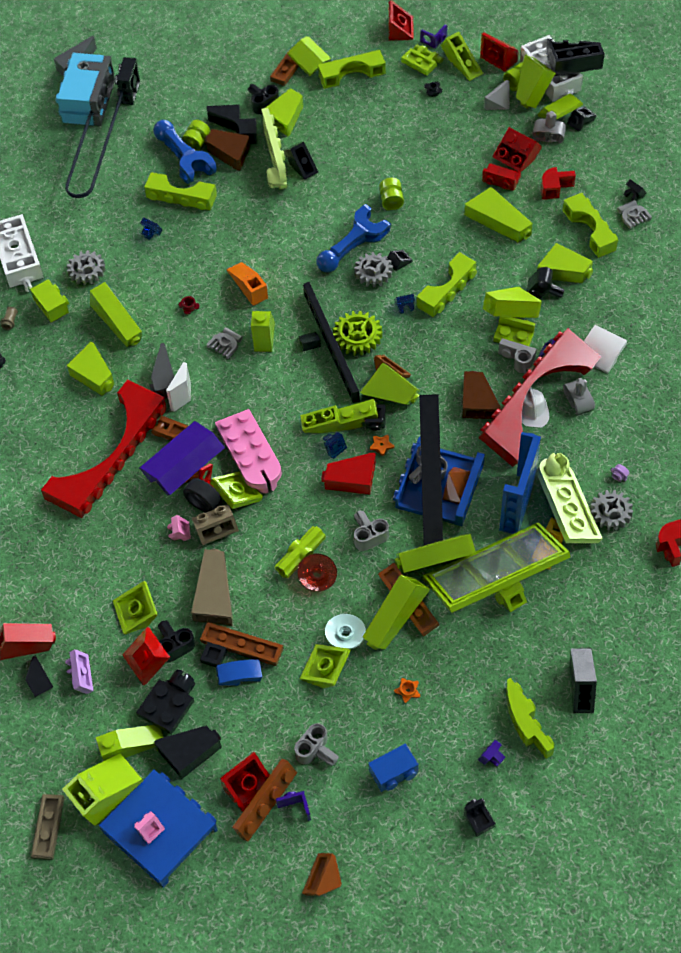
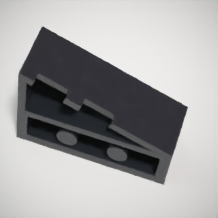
M547 39L546 55L551 69L555 72L554 77L603 69L605 53L600 42L579 41V43H568V40L553 42V39Z

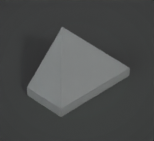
M508 80L485 96L484 109H510Z

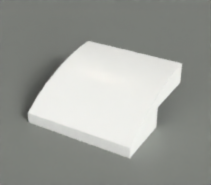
M594 325L584 340L587 345L601 356L594 367L607 374L617 362V357L627 344V340L597 325Z

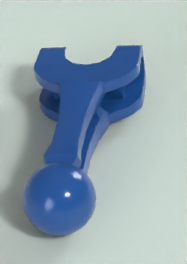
M160 120L154 125L153 133L155 137L160 141H164V144L179 159V175L185 183L194 182L195 171H203L207 175L216 173V163L210 154L204 151H195L183 142L176 134L174 126L170 121Z
M367 204L363 205L355 212L353 229L339 243L332 246L331 250L322 251L317 256L316 263L318 268L325 273L333 272L338 267L339 261L358 245L364 242H378L390 232L391 223L387 220L379 223L370 222L368 219L371 216L372 208Z

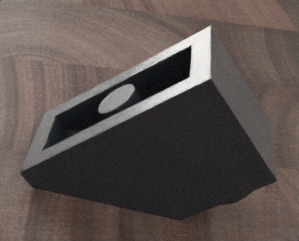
M304 141L283 150L291 167L304 180L318 173Z

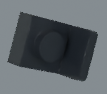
M585 106L579 107L571 112L567 124L576 131H581L584 123L594 121L597 115Z

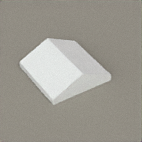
M183 362L166 390L170 409L173 412L191 401V382L187 363Z

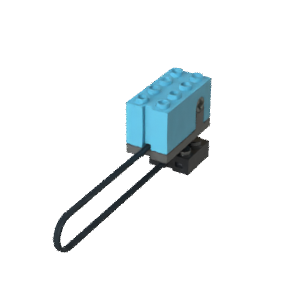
M73 53L71 59L68 60V68L64 72V80L60 83V91L56 95L59 115L62 117L63 123L85 125L65 184L67 194L73 198L86 197L93 191L120 103L134 105L140 85L136 58L123 57L122 63L119 64V73L116 76L114 75L111 56ZM115 83L118 86L117 96L119 99L91 186L85 193H71L68 190L69 183L88 126H101Z

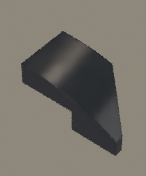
M33 656L25 680L36 698L52 689L53 685L37 657Z

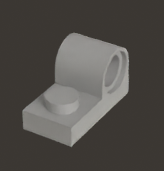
M502 338L499 343L498 354L505 358H513L515 370L519 373H526V369L531 368L535 361L537 349Z

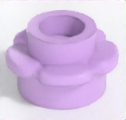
M617 464L615 468L611 469L612 477L619 482L627 480L629 470L626 467Z

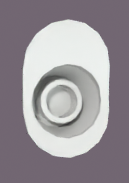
M530 387L523 403L522 423L530 427H543L549 420L547 402L539 390Z

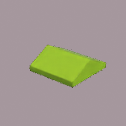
M309 36L300 39L287 53L309 76L318 70V64L331 60Z
M569 93L544 107L537 115L546 118L548 112L554 111L557 115V120L579 108L583 103Z
M146 581L141 582L112 600L123 634L125 635L148 627L158 616Z
M316 644L300 680L321 688L335 686L351 650L349 648Z

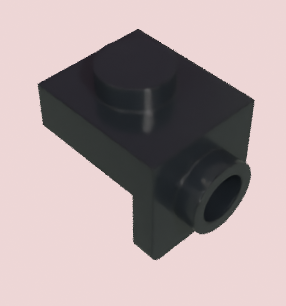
M385 404L376 405L378 418L365 419L367 429L378 431L381 428H385Z
M483 798L479 800L473 799L465 805L464 816L476 837L496 827V823L485 807V800Z

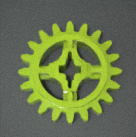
M352 311V315L349 316V314L345 313V318L339 317V322H335L333 335L341 351L346 349V354L353 351L354 356L357 352H360L362 356L363 351L370 353V348L376 350V344H380V339H382V326H380L379 320L375 321L374 315L369 317V312L362 315V311H359L358 314ZM346 330L348 331L347 337H345L344 332ZM368 330L372 332L370 336L367 335Z

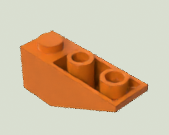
M243 262L227 269L229 275L253 306L268 299L267 285L253 269Z

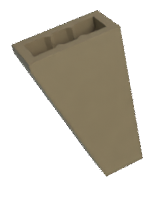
M204 549L191 611L193 621L233 626L224 551Z

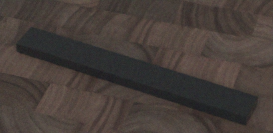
M310 282L304 283V297L352 402L360 401V395L355 380Z
M439 394L419 395L424 546L443 540Z

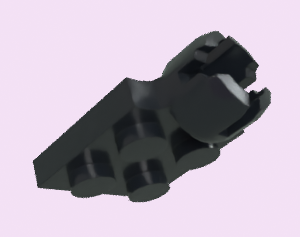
M182 670L174 671L167 681L159 679L136 712L138 717L171 735L194 703V698L189 695L195 686L194 679L188 673L182 676L184 672Z

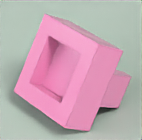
M178 515L172 517V523L167 526L172 531L168 537L172 540L181 539L183 541L191 539L189 521Z
M152 812L145 814L144 818L139 823L136 822L134 826L148 844L165 829Z

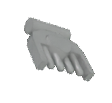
M635 200L617 208L618 213H622V221L629 229L636 226L632 220L639 225L644 220L652 219L649 212L644 207L638 206Z
M225 327L223 332L216 334L206 346L207 348L211 347V349H214L219 343L215 351L219 350V354L224 351L222 355L229 359L238 348L237 342L240 343L243 337Z

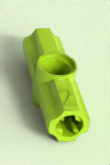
M312 526L300 540L296 539L291 543L287 554L275 565V570L283 578H289L301 564L305 565L311 559L314 550L326 539V535L319 527Z

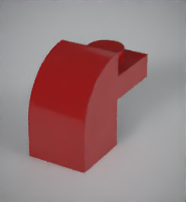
M557 167L546 170L542 176L541 183L542 200L557 199L560 197V188L574 187L575 171L558 172Z
M681 519L665 524L661 528L656 542L657 552L664 551V557L666 561H670L672 567L680 565L681 552L679 550L681 546Z

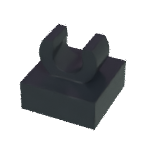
M631 179L625 184L629 189L624 192V196L628 197L629 194L633 193L631 201H636L638 196L643 198L647 194L640 185Z

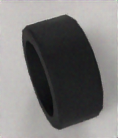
M193 478L183 490V494L188 502L204 513L214 510L221 502V497L215 488L198 478Z

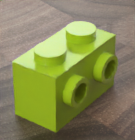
M49 279L30 289L34 302L50 322L69 313L67 298L64 295L61 296L57 285H53Z

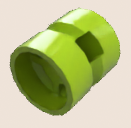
M523 61L503 75L504 81H509V88L512 91H517Z
M193 120L181 139L195 151H199L204 144L206 135L210 133V128L203 121Z
M386 178L381 181L379 190L383 208L386 210L400 209L404 204L401 182L396 178Z

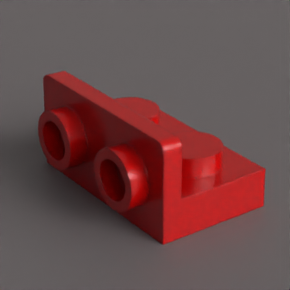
M489 163L487 169L484 168L482 173V182L513 191L521 178V172Z

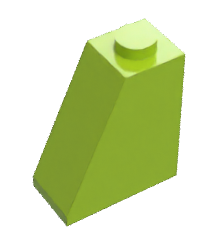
M526 54L523 59L516 98L526 108H529V106L537 108L555 72L537 58Z
M291 88L266 107L269 109V113L274 116L275 124L273 126H276L277 130L287 137L290 136L303 109L302 95Z
M556 243L539 263L537 270L541 267H548L553 271L552 280L583 283L593 273V261Z
M520 287L486 292L483 309L491 315L498 317L539 318L542 301Z
M252 311L251 331L255 352H272L275 320L271 311Z
M90 342L67 365L71 377L101 396L112 390L114 386L112 373L93 342Z
M382 363L360 393L410 405L418 400L420 390L387 364Z

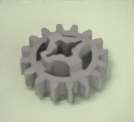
M89 250L85 254L80 251V255L74 254V259H69L70 264H67L68 276L71 277L72 281L76 280L77 284L83 282L84 285L87 282L93 284V280L99 281L98 277L104 276L103 272L106 271L104 259L101 258L100 254L96 256L95 251L89 254Z
M372 252L370 256L366 253L365 258L360 256L359 261L355 262L356 279H360L361 284L366 282L367 287L370 284L373 287L376 284L382 286L383 281L387 283L388 278L392 277L393 265H391V260H387V256L381 257V253L375 255Z
M606 490L605 495L599 492L598 497L593 498L590 510L595 522H600V528L605 525L608 531L611 527H614L616 531L619 525L624 528L626 523H630L633 515V504L629 503V497L623 498L622 492L617 495L616 490H613L612 494Z

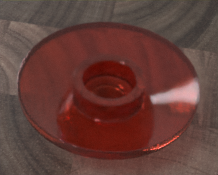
M319 553L310 554L303 558L298 566V579L308 590L315 592L325 591L335 583L337 568L333 560L328 556ZM318 572L320 577L316 578L313 574Z

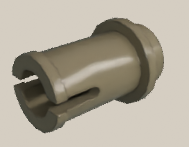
M7 307L6 314L0 322L3 329L11 330L15 326L14 320L18 313L16 308Z

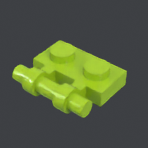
M416 44L414 49H409L401 57V62L427 76L437 67V62L440 64L443 62V58L437 52H431L427 47Z

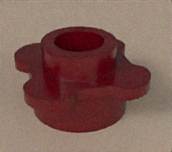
M191 296L184 297L178 304L179 308H182L186 315L191 314L193 310H198L200 307Z

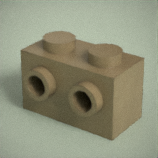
M228 504L218 506L212 511L200 513L192 518L202 545L239 531Z

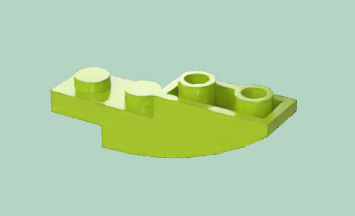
M374 399L339 409L334 405L301 415L302 431L304 433H328L363 427L362 422H365V419L378 418L376 402Z
M511 678L507 679V706L519 737L526 747L534 743L546 759L553 755L555 745L549 735L546 736L542 732L540 723L533 719L536 710L535 704L530 698L527 699L521 686L517 682L514 683Z

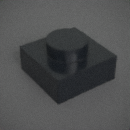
M207 642L200 658L201 663L213 667L222 664L227 653V647Z

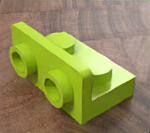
M499 317V324L493 341L500 343L503 338L530 347L535 331V323L513 317Z

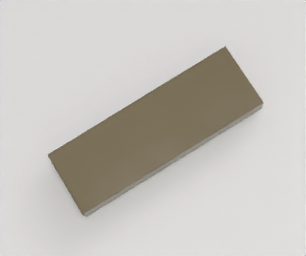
M42 794L31 857L34 859L54 860L64 804L63 795Z

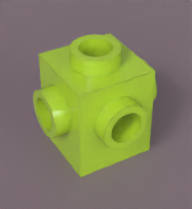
M520 582L506 587L494 595L498 604H503L509 612L527 603L524 588Z

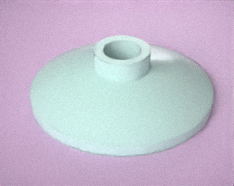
M340 614L331 618L325 628L326 639L332 646L349 649L359 646L363 642V635L366 632L364 623L358 617L351 614Z

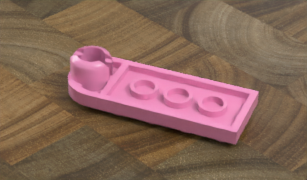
M247 409L215 422V426L246 484L261 493L267 494L269 493L267 482L265 481L267 479L269 480L271 490L274 491L282 475L281 466L251 411Z

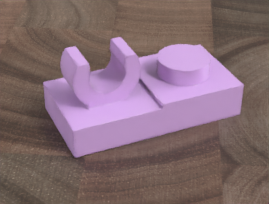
M74 649L69 652L70 658L65 661L66 664L72 667L67 670V673L72 675L74 690L89 694L93 692L89 656Z

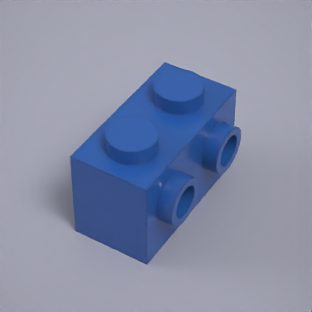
M406 743L368 763L369 772L381 792L386 789L387 791L394 789L399 782L411 780L418 773V763Z

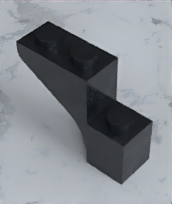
M239 104L206 106L209 122L233 130L237 134L247 135L250 137V144H257L256 118L241 119Z

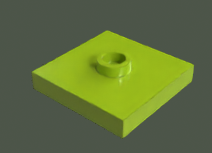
M240 471L211 479L210 484L231 509L260 502L263 498L257 489L246 484Z

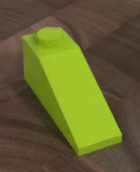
M460 32L445 38L440 45L448 60L469 81L483 74Z
M155 725L114 730L96 737L103 761L119 753L124 758L154 748V741L163 738L160 728Z

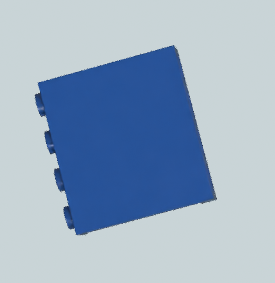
M521 433L517 476H520L518 487L505 484L503 489L499 528L503 532L514 534L520 531L534 486L541 437L533 433Z
M419 437L417 443L412 445L411 459L408 458L406 461V472L401 474L399 480L400 488L395 490L393 500L397 509L423 516L422 479L417 484H414L408 477L419 467L416 462L417 449L421 446ZM440 449V455L446 460L448 465L446 476L441 480L443 521L463 526L484 466L485 454L477 452L476 458ZM453 467L471 471L459 504L443 500L448 473Z
M153 770L99 827L105 836L164 888L169 882L168 877L212 830L216 832L218 829L216 826L217 820L209 812L205 814L200 810L201 806L194 799L189 800L186 798V793L178 785L174 787L170 784L171 780L163 772L159 774L156 770ZM152 812L165 829L148 844L134 826L136 822L139 823L144 818L145 814Z

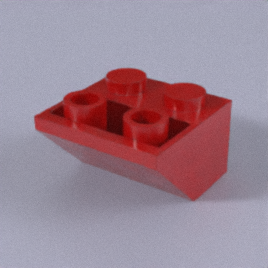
M509 127L492 157L518 172H522L535 160L542 146L537 141Z

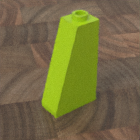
M492 187L465 203V216L518 243L528 239L532 234L533 223Z
M106 282L90 290V306L126 347L138 344L142 338L141 329Z
M463 534L397 553V558L394 559V562L401 573H406L472 555L476 551L471 534Z
M400 575L363 635V638L368 641L366 644L375 650L378 648L386 649L427 595L430 588L415 578Z

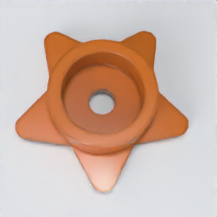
M389 435L383 437L373 436L374 443L370 446V450H375L384 456L389 449L394 448V445L389 442Z
M402 678L400 687L395 689L394 692L402 695L404 703H407L412 697L419 698L421 696L417 691L419 681Z

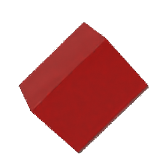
M390 0L389 41L413 40V16Z
M253 752L222 776L220 781L223 790L239 809L244 812L270 775L256 753Z

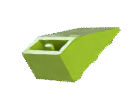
M119 753L77 774L62 790L83 817L96 826L144 780L122 754Z

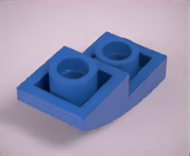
M259 659L234 661L216 666L219 685H239L241 681H261L263 678Z

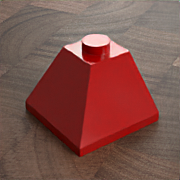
M485 32L481 34L480 58L504 72L509 70L518 61V49Z
M146 627L122 654L142 685H146L170 658L149 627Z

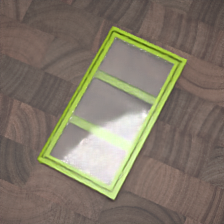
M538 522L477 550L475 554L464 556L423 575V580L447 609L453 613L556 565L571 556L570 552Z

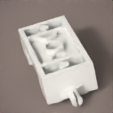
M548 35L522 45L520 61H523L526 54L537 58L551 69L546 55L547 39H552L551 36ZM580 72L555 76L545 93L552 102L569 93L573 95L581 91L583 76Z
M21 214L0 221V260L9 287L12 288L24 284L25 291L29 292L28 286L29 289L33 288L31 282L44 277L24 217ZM13 245H19L16 248H11Z

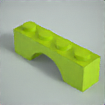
M380 50L318 64V76L324 89L339 86L341 79L353 72L364 73L370 78L386 74V63Z
M153 172L150 173L144 186L146 198L165 201L170 204H180L185 207H196L200 210H211L217 196L215 184L199 181L190 188L181 189L172 186L168 182L167 175Z
M582 192L564 199L563 212L571 222L584 223L594 231L590 237L589 247L595 255L600 258L616 251L618 244L617 235L610 230L608 223L603 221L598 210H595L591 205L590 200Z
M459 252L449 262L448 274L451 276V280L442 286L427 285L416 297V307L432 317L437 313H441L445 305L453 301L456 293L464 289L466 282L476 276V261Z

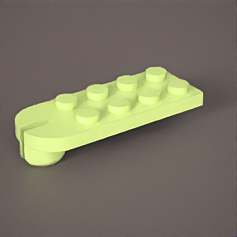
M268 108L262 109L264 134L274 166L266 171L270 188L279 187L280 189L287 188L286 167L283 162L285 161L284 151L280 150L282 148L280 138L276 137L278 136L277 127L273 126L275 124L274 116L269 113Z
M552 453L548 459L543 460L538 466L537 476L565 543H600L603 538L575 474L570 468L568 458L561 453L556 455Z

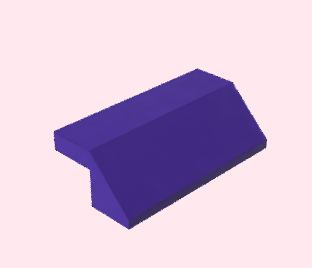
M194 421L140 466L139 469L151 483L156 481L167 496H169L225 447L213 432Z

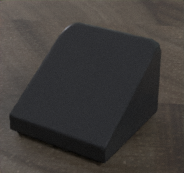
M404 250L390 251L387 260H391V265H393L395 271L413 262Z
M316 332L298 336L303 351L321 347V341Z

